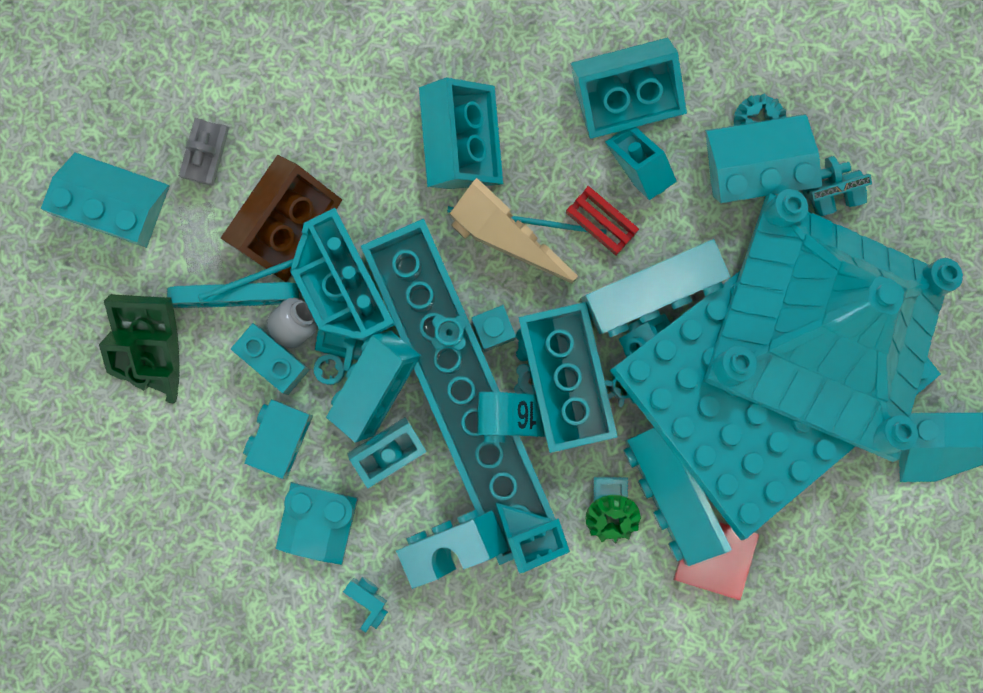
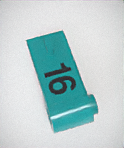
M479 392L478 435H485L484 442L506 443V436L546 437L536 395L508 392Z

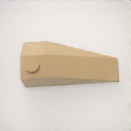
M476 178L450 212V216L454 220L451 226L465 239L470 235L478 242L569 283H573L578 275L545 244L540 245L536 241L538 238L526 224L519 220L515 222L511 218L513 215L509 212L510 209Z

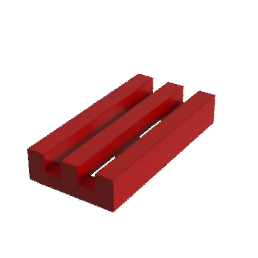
M587 186L584 192L566 210L568 216L615 256L621 252L639 231L636 225L590 186ZM587 198L590 199L596 206H598L603 212H605L610 218H612L628 233L625 234L624 232H622L604 215H602L598 210H596L591 204H589L586 201ZM579 207L584 209L603 227H605L609 232H611L615 237H617L620 240V242L616 244L599 228H597L593 223H591L586 217H584L579 211H577Z

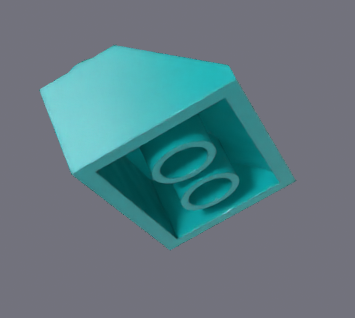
M668 37L570 63L577 98L590 139L687 114L679 55Z
M446 77L419 87L427 187L443 189L469 188L476 178L485 186L502 185L503 173L495 86Z
M806 114L705 130L712 195L720 203L768 196L769 193L779 194L787 189L799 191L822 187L820 155Z
M74 152L52 177L41 209L61 219L147 248L170 185Z

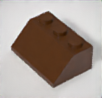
M277 155L220 239L267 269L294 259L302 236L301 232L304 223L333 208L337 209L343 200L298 164ZM291 267L273 274L287 282L292 275L290 272Z

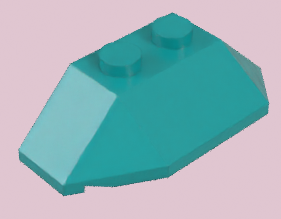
M336 208L305 222L290 272L319 330L364 341L372 335L394 326L395 324Z

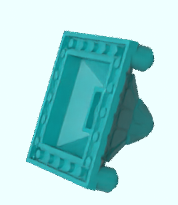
M787 189L778 195L769 193L764 199L703 382L891 462L900 459L901 452L913 447L918 439L917 426L909 416L912 412L917 388L921 381L923 367L927 360L944 297L960 287L963 281L962 269L957 262L950 258H940L931 264L913 259L900 251L886 247L875 240L861 236L857 232L808 212L807 199L797 190Z

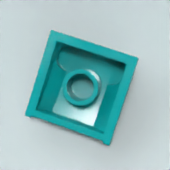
M291 482L289 492L284 501L285 508L276 549L313 560L342 565L358 498Z

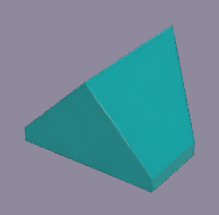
M496 503L519 574L570 552L559 518L553 520Z

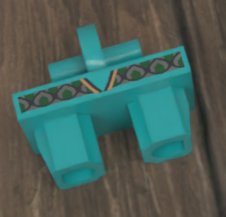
M831 156L825 158V168L821 169L822 187L802 190L804 197L811 200L815 213L819 216H825L837 211L834 196L841 193L844 194L846 206L855 207L867 203L866 186L872 185L871 174L863 175L860 170L846 173L851 171L850 162L839 164L836 157Z

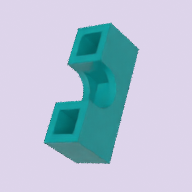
M477 509L457 517L459 524L453 526L451 520L432 527L433 534L427 536L424 530L406 538L408 545L396 550L411 588L414 589L433 582L456 570L451 550L459 558L463 570L488 561L507 551L509 548L493 511L491 510L479 515Z

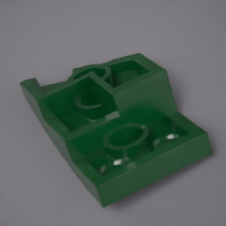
M110 294L104 300V305L111 331L99 344L106 372L120 380L130 382L133 386L143 391L148 387L166 394V402L175 404L178 397L180 362L178 333L172 299L170 297Z

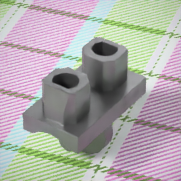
M194 118L178 176L213 186L229 127Z

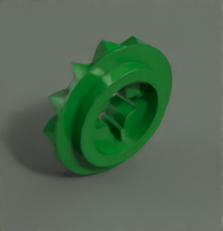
M607 495L595 500L589 506L585 519L591 536H598L601 542H604L606 539H612L616 544L621 538L629 540L631 533L639 530L641 516L638 506L631 499L621 495ZM607 515L613 519L619 518L620 525H615L613 522L608 523Z

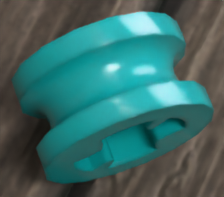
M332 354L319 357L314 365V374L317 380L326 385L339 383L344 378L346 371L343 370V361ZM329 360H333L336 362L335 369L339 372L335 378L330 375V379H325L323 377L325 371L321 369V366L324 362L330 364Z

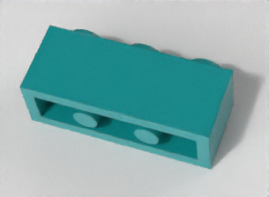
M392 331L375 334L365 340L361 348L363 352L360 358L350 367L346 374L347 381L331 400L332 407L326 418L355 443L375 436L421 357L419 353Z

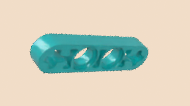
M290 282L247 283L219 295L210 296L201 302L198 298L199 294L211 292L215 288L226 284L172 286L167 288V297L172 299L173 308L280 305L288 298L299 299L297 284Z

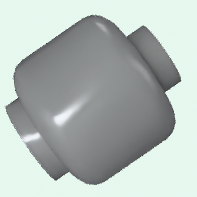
M288 298L270 313L267 319V329L270 336L276 343L286 348L299 347L316 332L318 327L306 302L298 298Z

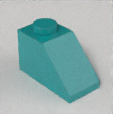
M637 127L620 131L605 141V144L633 185L648 200L661 194L677 182L665 152Z

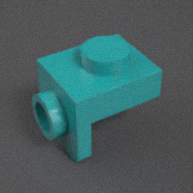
M318 328L315 350L345 358L343 370L348 371L353 365L354 360L358 361L363 352L361 348L365 341L322 332Z
M362 577L358 581L353 578L343 593L371 611L360 630L366 633L370 626L377 629L388 611L383 609L387 600L376 593L379 588L368 579Z

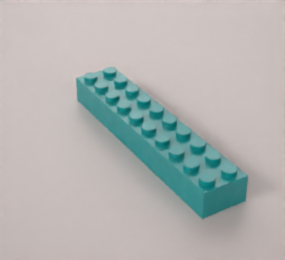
M423 218L363 244L361 249L400 338L421 355L414 367L415 373L474 508L477 509L479 515L491 510L495 515L509 548L507 551L496 556L499 565L513 560L514 557L496 503L553 520L556 518L520 436H506V443L484 442L485 435H478L479 392L500 391ZM437 315H443L445 318L463 316L466 319L467 326L464 328L463 333L466 345L463 349L455 350L453 347L436 349L432 345L431 340L435 336V327L432 324L434 317ZM451 329L446 331L448 336H451L453 333Z

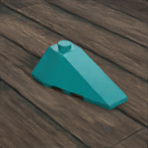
M983 412L911 413L909 418L917 426L918 439L913 447L901 452L899 459L900 482H936L983 465Z

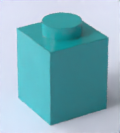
M504 305L471 317L484 352L516 340L515 332Z

